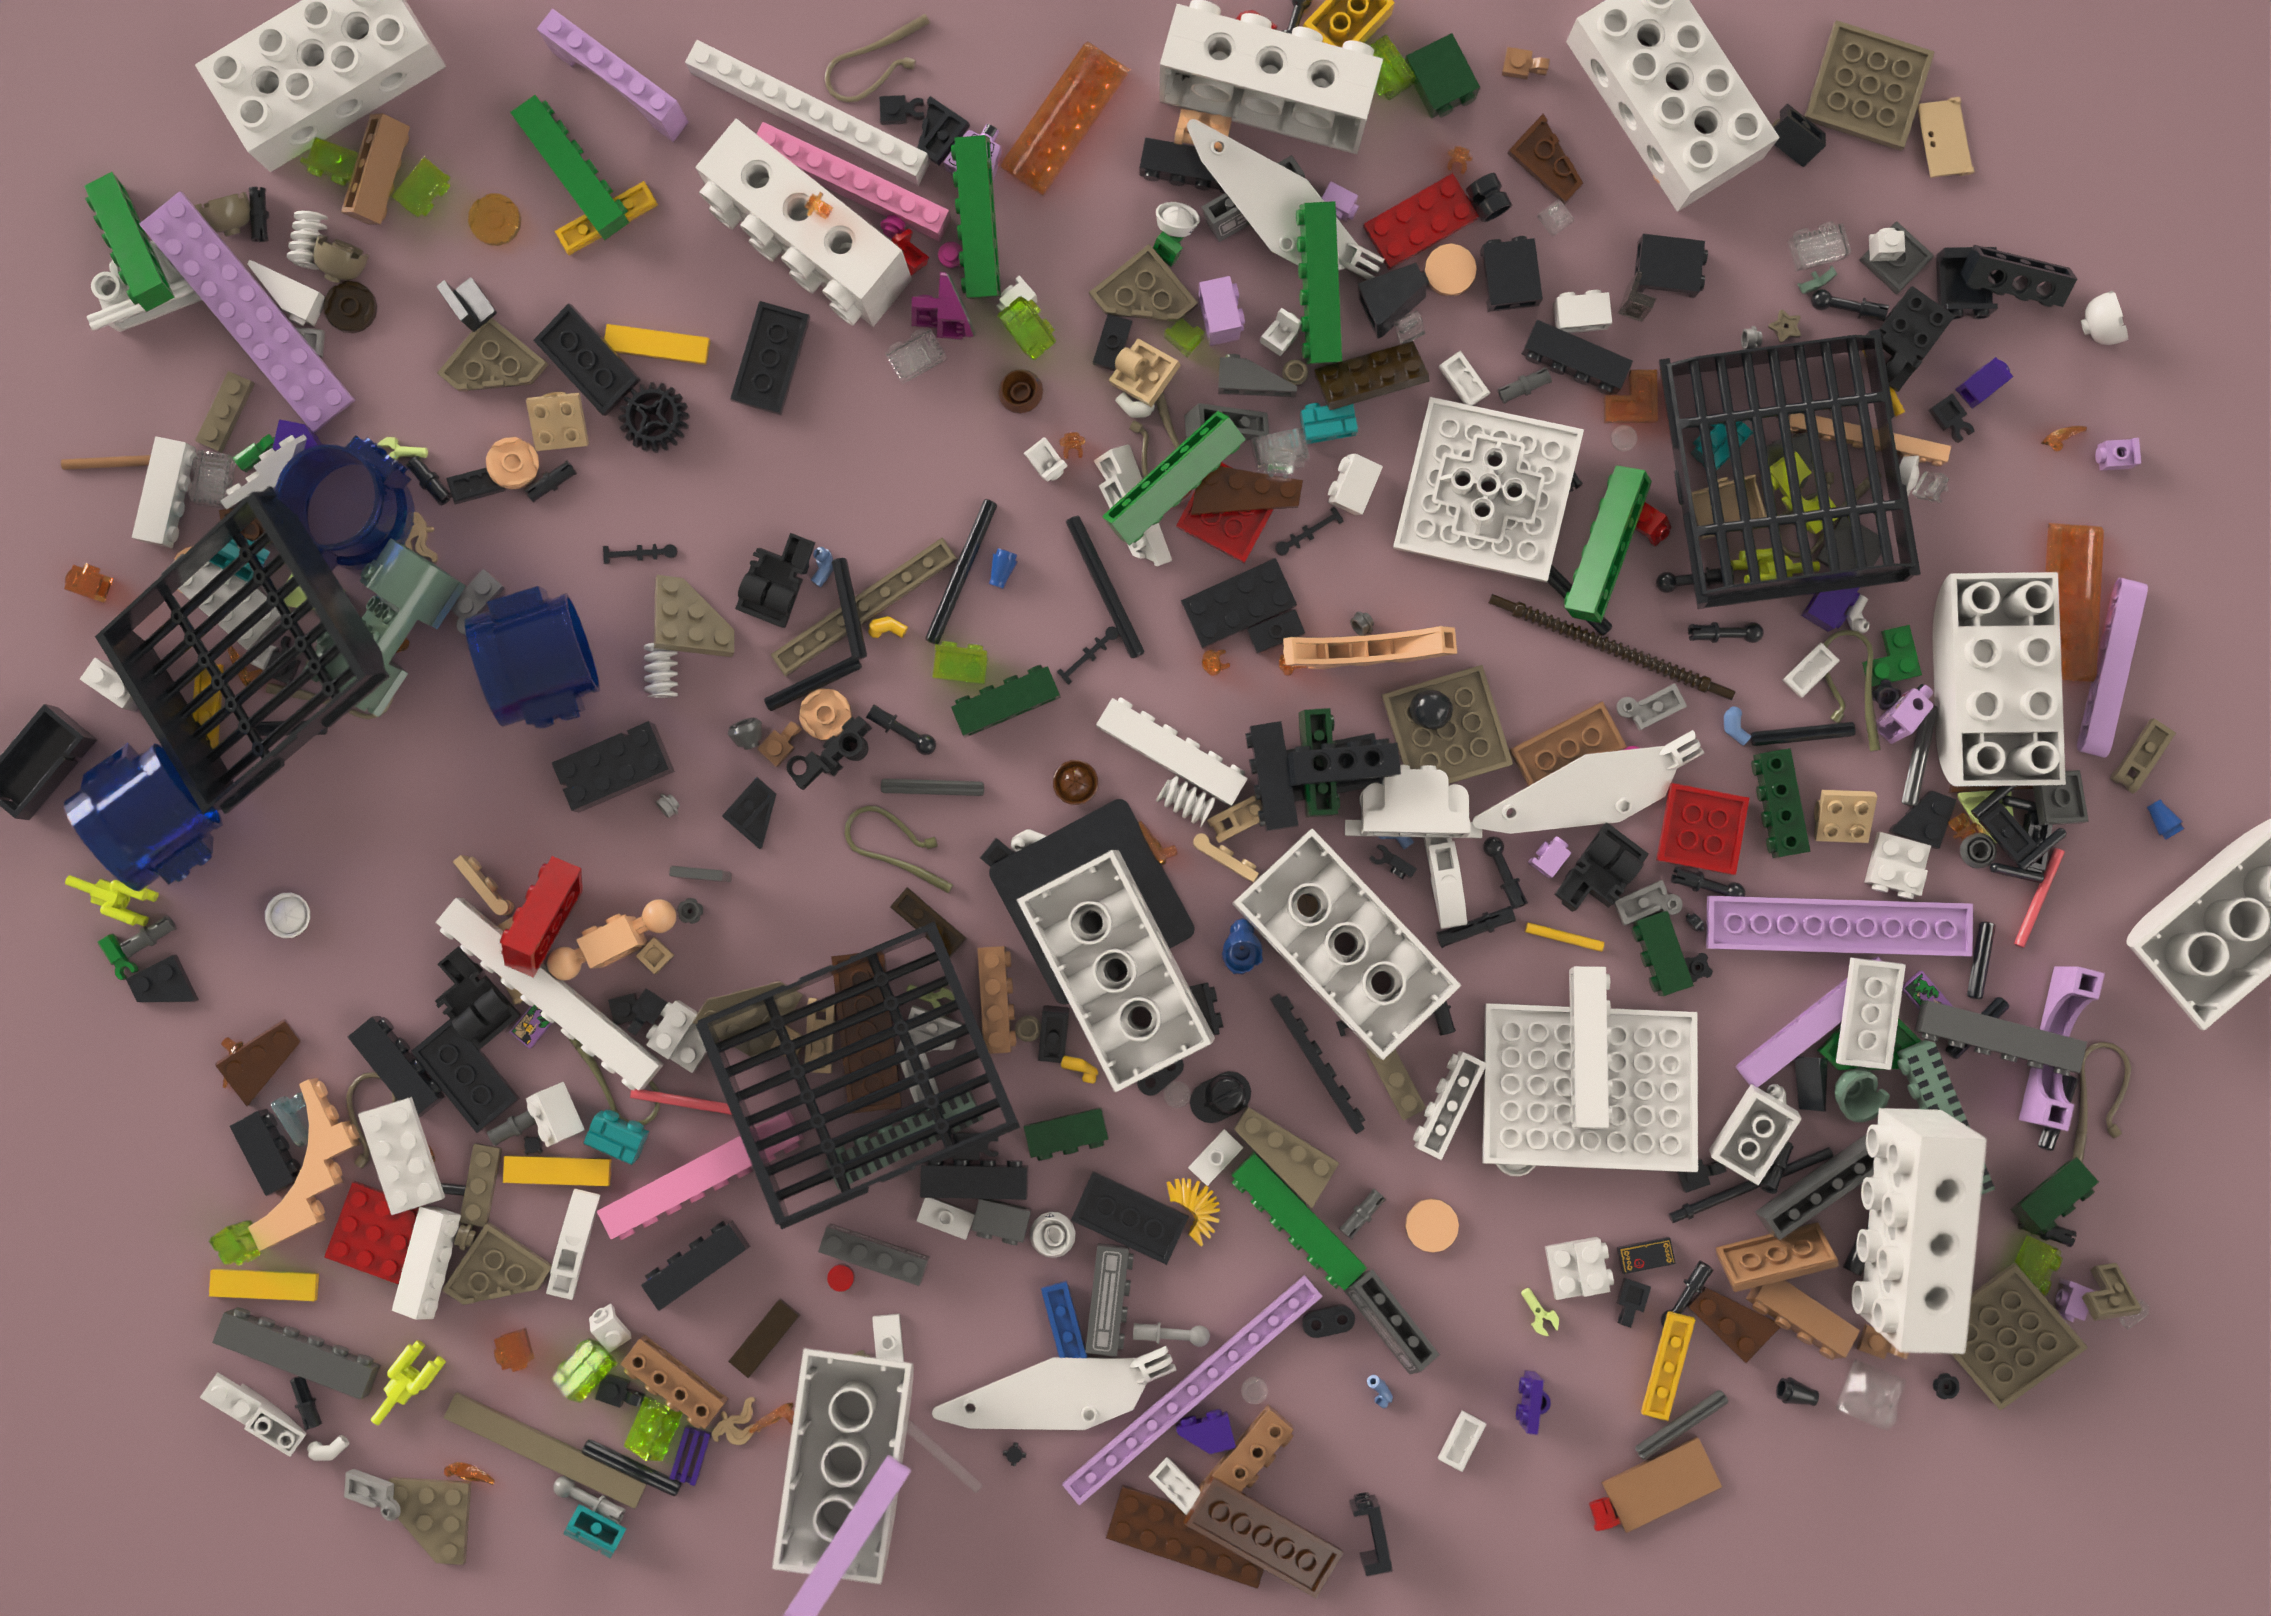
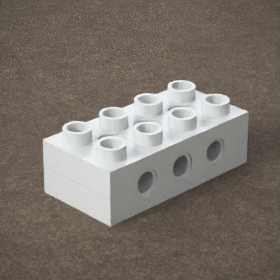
M302 0L195 64L247 152L269 172H272L446 67L406 0Z
M1193 0L1189 7L1180 4L1176 5L1160 62L1159 102L1198 112L1232 117V121L1358 154L1383 58L1373 56L1374 49L1371 46L1359 41H1346L1342 48L1322 42L1323 36L1319 32L1306 27H1296L1292 30V34L1271 29V21L1258 14H1243L1241 20L1221 16V9L1217 5L1205 0ZM1181 74L1190 76V78H1187V77H1186V78L1182 81V75H1181Z
M1605 0L1576 19L1566 41L1651 173L1659 180L1661 188L1677 212L1762 160L1780 138L1689 0ZM1638 39L1646 41L1650 47L1642 45ZM1666 82H1671L1678 90L1671 89ZM1695 125L1704 128L1707 134L1699 132Z
M738 119L732 122L695 167L705 184L699 194L711 205L708 210L731 230L741 221L740 227L751 237L749 243L771 262L781 253L783 255L781 260L791 269L789 275L808 292L813 294L821 285L824 288L822 290L823 294L832 301L829 304L830 308L850 325L853 326L861 317L874 327L912 281L904 254L898 246Z
M1313 829L1309 830L1232 903L1371 1052L1382 1060L1461 986ZM1303 894L1314 896L1318 902L1317 912L1311 917L1302 915L1298 910L1297 902ZM1342 932L1348 933L1354 940V949L1346 956L1339 954L1334 946L1335 938ZM1380 971L1387 973L1391 980V986L1384 994L1376 993L1371 985L1372 977Z
M1112 850L1017 899L1115 1092L1204 1048L1215 1040L1199 1005L1119 850ZM1091 910L1099 913L1103 920V926L1098 933L1090 932L1084 924V918ZM1114 958L1122 960L1127 966V975L1123 980L1114 979L1109 974L1108 965ZM1142 1006L1150 1011L1152 1016L1150 1026L1140 1027L1133 1021L1132 1013L1135 1007Z
M1879 1108L1878 1125H1870L1866 1135L1867 1151L1871 1157H1874V1175L1864 1179L1861 1189L1863 1205L1865 1209L1870 1211L1868 1229H1861L1857 1236L1858 1257L1862 1262H1865L1863 1281H1856L1852 1288L1853 1308L1857 1314H1860L1874 1327L1876 1332L1882 1334L1900 1352L1965 1354L1986 1138L1942 1110Z

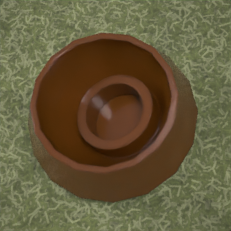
M1018 369L1004 376L999 384L998 394L1000 402L1006 409L1013 413L1022 414L1038 406L1042 399L1043 387L1041 380L1036 374L1029 370Z
M1070 760L1063 763L1056 770L1053 777V788L1056 795L1063 802L1070 805H1081L1095 796L1098 789V776L1095 769L1089 763L1082 760Z

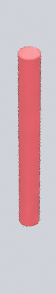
M2054 848L2043 874L2044 879L2039 883L2014 945L2022 948L2025 947L2065 851Z
M637 1089L631 1090L630 1098L732 1115L727 1103L644 1089L639 1091Z

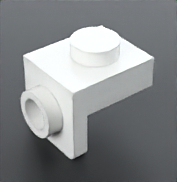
M1281 308L1278 311L1276 320L1261 336L1260 343L1281 356L1298 337L1302 321L1293 313Z
M1045 437L1024 452L1041 478L1047 482L1058 479L1064 473L1063 469L1067 467L1065 461L1059 457Z
M612 1304L596 1310L590 1316L591 1333L609 1353L631 1339V1332L615 1315V1308Z

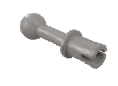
M1158 1322V1325L1134 1323L1133 1340L1157 1341L1156 1344H1159L1160 1339L1190 1341L1196 1347H1203L1210 1340L1209 1330L1201 1325L1195 1326L1191 1330L1160 1328L1161 1322Z
M566 1476L559 1477L554 1483L553 1489L557 1496L562 1498L571 1496L593 1508V1511L617 1524L621 1522L626 1509L606 1500L605 1495L598 1499L576 1487L574 1480Z

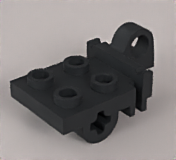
M1914 286L1909 288L1879 328L1883 350L1891 355V358L1886 363L1889 386L1897 392L1900 391L1913 372L1918 369L1923 362L1921 360L1925 358L1955 317Z
M790 533L782 556L762 548H757L752 556L759 558V560L750 561V569L743 577L738 590L739 599L735 609L776 626L786 628L803 581L802 578L797 577V574H807L809 560L816 542Z
M860 716L856 719L851 717L842 726L844 731L837 738L833 735L824 743L823 747L825 749L821 752L820 756L811 751L806 757L801 755L791 757L786 766L788 774L802 790H805L822 772L825 774L831 773L835 776L843 768L838 762L843 756L852 761H859L867 755L869 747L863 737L872 727ZM850 742L858 743L857 748L849 752L851 749L849 746ZM798 760L804 761L807 766L805 773L802 775H796L792 770L793 764Z
M1606 822L1576 862V866L1569 870L1565 880L1554 895L1561 899V904L1572 912L1579 908L1588 894H1591L1609 908L1618 901L1619 895L1625 891V887L1640 872L1644 865L1643 862L1649 854Z
M459 946L437 964L454 982V985L435 1000L436 1006L438 1008L443 1004L447 1006L442 1013L448 1015L456 1031L465 1040L471 1041L478 1050L521 1015L486 975L482 979L477 977L483 969L478 963H474Z

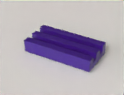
M688 1425L685 1426L669 1479H677L682 1483L687 1482L692 1486L697 1484L711 1432ZM693 1433L692 1442L681 1474L678 1473L689 1434ZM699 1436H703L692 1477L687 1476Z

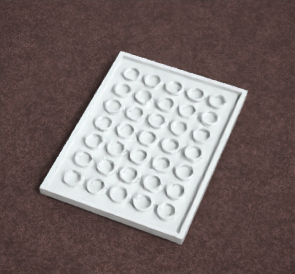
M1486 1003L1484 1062L1487 1065L1484 1069L1483 1164L1698 1172L1697 1012L1611 1009L1610 1016H1607V1027L1611 1028V1042L1607 1043V1053H1610L1612 1056V1067L1610 1070L1608 1069V1080L1612 1081V1096H1608V1107H1612L1613 1121L1609 1123V1128L1572 1129L1570 1007Z

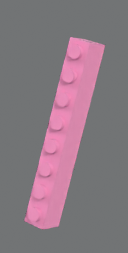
M762 122L757 135L818 184L886 217L888 215L896 216L903 220L907 227L941 242L952 220L948 209Z
M789 1110L756 1127V1131L761 1140L796 1125V1122ZM802 1134L765 1149L768 1161L775 1160L774 1154L781 1150H784L786 1154L800 1147L798 1141L804 1139ZM741 1136L598 1210L597 1213L610 1239L619 1236L620 1240H623L635 1233L634 1227L642 1224L646 1228L659 1221L657 1215L666 1211L669 1216L682 1209L680 1203L688 1199L693 1203L705 1197L704 1191L713 1186L716 1191L729 1184L727 1178L736 1174L739 1179L752 1172L753 1170L750 1167L752 1164Z

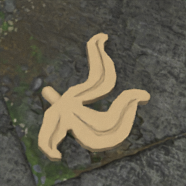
M418 512L409 513L408 516L413 517L414 526H403L398 533L397 541L413 551L411 540L419 536L415 544V550L423 557H430L432 562L436 563L438 554L426 546L427 532H433L434 527H427L426 521Z
M749 1397L745 1400L740 1415L728 1417L725 1411L721 1412L723 1420L718 1422L711 1434L715 1442H718V1437L725 1432L731 1444L743 1445L752 1437L755 1431H761V1427L756 1424H751L743 1430L735 1425L745 1424L750 1421L753 1414L752 1402L756 1398Z

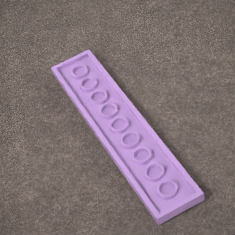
M179 191L139 224L312 432L316 433L355 401L353 396L183 192Z
M1707 896L1706 949L1972 956L1973 904Z

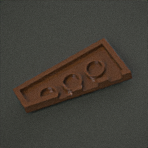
M1219 466L1218 469L1204 477L1201 484L1195 489L1191 516L1206 513L1219 514L1234 511L1247 512L1261 509L1298 508L1303 480Z

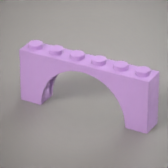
M553 8L537 27L538 32L552 53L571 67L578 63L596 74L638 109L653 128L672 142L675 141L688 124V120L677 100Z
M2054 966L2040 1030L2069 1037L2082 1010L2090 1002L2099 1000L2105 973L2082 967ZM2044 1065L2043 1069L2031 1067L2019 1120L2068 1131L2074 1104H2071L2065 1096L2062 1075L2053 1073L2054 1068Z

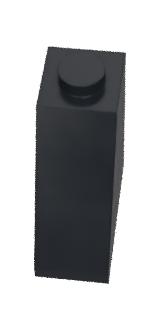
M1417 263L1358 283L1359 300L1377 339L1382 338L1426 298V286L1429 285V281L1425 271H1420Z

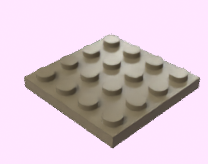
M1836 20L1829 36L1804 117L1812 123L1902 151L1907 142L1935 51Z
M1483 665L1381 695L1395 742L1398 743L1402 765H1408L1410 769H1420L1421 766L1426 765L1436 766V770H1442L1447 774L1449 784L1513 765ZM1426 690H1436L1445 694L1453 706L1451 720L1444 727L1435 730L1426 729L1415 724L1409 710L1411 701L1417 693Z
M2014 1262L1971 1294L1965 1354H1951L2001 1411L2088 1347Z

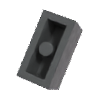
M979 1199L971 1230L976 1231V1236L992 1239L993 1235L1003 1238L1002 1242L1006 1244L1017 1245L1018 1242L1023 1243L1032 1209L994 1199Z

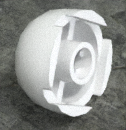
M2113 291L2101 294L2088 303L2085 309L2086 319L2081 320L2085 335L2090 334L2094 341L2103 345L2118 344L2128 340L2127 328L2122 319L2123 314L2116 294Z

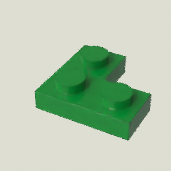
M1910 625L1882 631L1887 657L1873 659L1872 687L1879 686L1880 682L1884 679H1888L1892 683L1921 676L1922 673ZM1867 661L1862 662L1863 669H1864V673H1865V677H1866Z

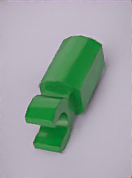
M268 434L258 444H251L233 457L235 463L242 471L248 472L254 465L262 461L259 458L261 454L273 448L275 437Z
M114 933L105 936L97 942L110 964L115 966V975L119 980L127 979L124 974L126 967L132 973L139 971L138 966L134 962L129 961L128 956L122 951L120 941Z

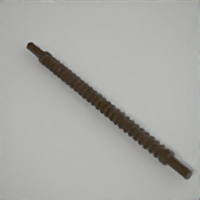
M1494 594L1489 599V604L1511 612L1512 616L1516 618L1524 617V621L1530 619L1531 624L1537 622L1539 627L1544 625L1545 629L1552 628V632L1559 631V635L1565 633L1566 638L1572 636L1574 641L1579 639L1580 643L1586 642L1587 646L1592 644L1594 649L1599 647L1601 652L1607 650V654L1614 653V657L1619 655L1621 660L1627 658L1629 663L1634 661L1636 666L1642 664V668L1647 666L1649 671L1655 669L1656 674L1662 672L1664 677L1669 675L1671 680L1674 678L1677 679V682L1682 680L1684 685L1689 683L1691 688L1696 686L1697 690L1703 693L1709 691L1729 700H1732L1735 695L1734 690L1712 682L1710 677L1704 675L1699 677V673L1693 675L1692 670L1686 672L1684 667L1679 669L1677 664L1671 666V662L1666 664L1664 659L1658 661L1657 656L1651 658L1650 653L1644 655L1643 651L1637 652L1636 648L1629 649V645L1624 647L1622 642L1616 644V640L1609 641V637L1604 639L1602 634L1596 636L1594 631L1589 633L1587 628L1581 630V626L1574 627V623L1569 625L1567 620L1561 622L1559 617L1554 619L1552 614L1550 616H1547L1546 612L1541 614L1539 609L1534 611L1532 606L1527 608L1526 604L1520 601L1514 603Z

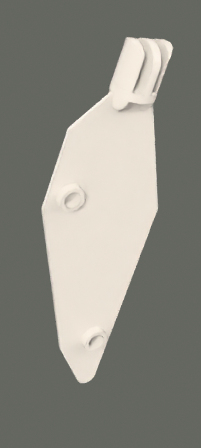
M1196 119L1189 120L1187 129L1200 160L1270 251L1296 265L1302 263V254L1297 250V238L1301 236L1300 226L1296 224V210L1303 203L1324 202L1310 182ZM1216 142L1222 144L1221 152H1217L1214 149ZM1336 217L1338 270L1346 268L1367 280L1375 278L1373 275L1355 266L1358 264L1374 273H1378L1380 267L1360 257V255L1362 254L1380 264H1383L1385 259L1359 246Z
M1692 730L1665 746L1585 754L1475 816L1472 823L1478 829L1512 834L1605 824L1606 822H1621L1664 798L1677 768L1704 754V751L1700 748L1701 744L1698 739H1695L1696 734ZM1510 808H1512V809H1513L1512 814L1509 815V816H1507V815H1506L1507 810L1510 809Z
M1167 1346L1137 1358L1053 1357L936 1406L932 1411V1415L937 1420L970 1429L1086 1430L1132 1411L1148 1382L1172 1373L1177 1369L1174 1364H1170L1173 1360L1171 1355L1167 1354ZM973 1404L975 1409L970 1410L966 1405Z

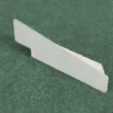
M1129 445L1110 449L1094 460L1096 466L1106 479L1099 487L1110 509L1142 480ZM1159 523L1147 529L1139 541L1132 543L1130 546L1128 545L1133 556L1139 559L1146 558L1155 563V566L1169 563L1172 560Z

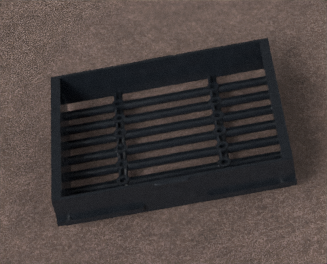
M1880 329L1868 331L1866 335H1848L1695 356L1673 363L1670 362V358L1659 359L1676 469L1674 471L1678 502L1682 507L1697 609L1907 582L1913 576L1921 574L1906 485L1902 484L1893 434L1891 419L1894 417ZM1865 350L1872 392L1867 394L1859 351ZM1848 353L1855 395L1839 397L1833 354ZM1822 356L1829 399L1813 401L1806 358ZM1796 361L1802 398L1801 403L1786 404L1780 362ZM1769 363L1776 406L1760 408L1753 365ZM1743 367L1749 410L1734 412L1727 369ZM1717 371L1723 413L1707 415L1701 372ZM1690 374L1697 417L1680 419L1673 376ZM1872 403L1874 404L1889 494L1888 501L1883 499L1868 404ZM1855 406L1858 410L1873 503L1857 505L1842 407ZM1827 409L1831 411L1846 506L1830 507L1815 411ZM1802 413L1805 416L1820 510L1804 512L1788 416L1791 414ZM1762 418H1778L1793 509L1792 514L1777 515ZM1746 420L1752 422L1767 517L1751 519L1736 428V422ZM1724 424L1726 428L1740 516L1739 521L1724 522L1710 425ZM1695 427L1699 429L1714 522V524L1702 526L1696 525L1682 429ZM1886 511L1892 512L1900 563H1894ZM1873 513L1876 518L1883 565L1867 567L1859 515ZM1847 517L1849 519L1856 562L1855 569L1841 570L1833 518ZM1820 520L1823 526L1830 572L1814 574L1806 522ZM1794 524L1796 527L1803 570L1802 576L1787 577L1779 528L1781 525ZM1767 527L1770 534L1777 579L1761 581L1753 529ZM1741 531L1750 583L1734 585L1726 533ZM1714 534L1717 541L1724 587L1707 590L1698 537Z
M268 486L264 491L251 492L185 554H181L161 573V576L95 636L203 814L222 810L224 814L229 813L284 767V762L325 727L329 728L390 677L385 670L382 651L299 517L276 497L277 494L272 486ZM257 517L265 532L249 545L241 531ZM233 539L240 549L239 556L181 607L172 594ZM272 541L279 554L263 567L256 555ZM248 563L253 570V578L194 629L188 616ZM286 563L293 577L277 590L270 577ZM262 585L267 593V600L208 651L201 638ZM300 586L307 599L291 612L284 599ZM165 601L171 611V617L146 640H143L133 630ZM276 608L281 616V622L227 670L221 673L215 660L271 610ZM314 609L321 622L305 635L298 621ZM180 625L185 633L184 640L160 660L153 647ZM290 630L295 638L294 645L235 696L228 682L284 633ZM328 631L335 644L319 657L311 644ZM193 646L198 655V661L174 682L167 669ZM303 652L309 661L308 668L249 718L242 704ZM342 654L349 667L333 680L325 667ZM207 669L212 677L211 684L187 704L180 691L202 671ZM317 674L323 684L322 690L265 739H262L255 727ZM356 676L357 679L340 692L339 689ZM220 690L225 699V705L204 724L200 725L198 720L196 722L193 718V713ZM328 698H332L331 701H329L324 707H322L311 718H309L305 723H303L298 729H296L291 735H289L285 740H283L278 746H276L272 751H269V749L275 743H277L281 738H283L288 732H290L295 726H297L301 721H303L308 715H310L315 709H317L321 704H323ZM234 713L239 721L238 728L212 749L207 734ZM247 734L253 744L252 750L231 768L227 769L220 757ZM261 757V760L258 763H256L252 768H250L235 782L233 781L235 777H237L242 771H244L248 766H250L255 760Z
M935 921L855 954L845 962L835 966L829 965L800 977L799 981L790 985H781L698 1020L696 1024L775 1224L780 1225L781 1230L868 1193L869 1186L879 1182H886L914 1170L916 1166L925 1162L939 1163L1021 1128ZM929 935L935 949L934 952L884 972L878 956ZM866 961L869 962L874 977L787 1014L780 1015L775 1002L776 999ZM940 961L945 976L894 997L888 982ZM948 985L950 986L955 1000L904 1021L898 1006ZM879 986L884 998L883 1002L793 1040L790 1039L785 1025ZM765 1004L771 1018L770 1021L725 1040H719L713 1027L714 1025ZM960 1010L965 1022L964 1025L914 1046L909 1030ZM889 1011L894 1026L802 1065L800 1064L795 1052L796 1049ZM773 1030L776 1031L781 1043L779 1046L730 1066L725 1054L726 1050ZM970 1034L976 1049L924 1070L919 1055ZM899 1035L904 1047L903 1051L813 1089L810 1088L805 1074ZM786 1055L790 1070L745 1089H739L735 1075ZM980 1058L986 1072L985 1074L934 1094L929 1082L930 1079ZM909 1060L914 1075L825 1113H820L815 1099ZM793 1079L796 1080L801 1092L799 1095L750 1115L744 1100ZM988 1083L991 1084L996 1098L947 1119L944 1118L939 1104ZM919 1084L925 1099L832 1139L830 1138L826 1123ZM800 1105H806L811 1117L810 1119L760 1140L754 1126L755 1124ZM1001 1108L1006 1123L957 1144L954 1143L949 1129ZM930 1110L935 1124L844 1163L840 1162L835 1150L836 1148L922 1111ZM814 1128L816 1129L820 1144L770 1165L764 1151L765 1149ZM940 1134L945 1149L851 1189L845 1173ZM821 1154H826L830 1169L783 1189L779 1188L774 1174ZM831 1179H836L841 1191L840 1194L791 1215L788 1214L784 1199Z

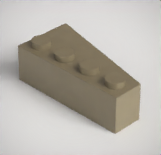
M1247 1105L1233 1127L1234 1130L1312 1209L1339 1162Z

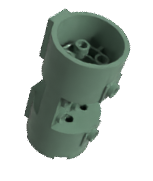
M390 538L378 558L363 568L361 572L362 578L360 579L363 585L377 594V596L371 597L366 605L367 611L361 619L382 651L385 670L390 677L355 707L363 711L368 709V712L380 717L408 675L402 667L392 662L391 659L416 621L420 620L438 629L466 587V585L441 568ZM328 631L317 639L315 647L317 650L315 652L320 657L335 644ZM340 654L325 668L334 680L349 665L343 655ZM317 674L312 678L314 682L320 681ZM356 676L339 689L340 692L357 679Z

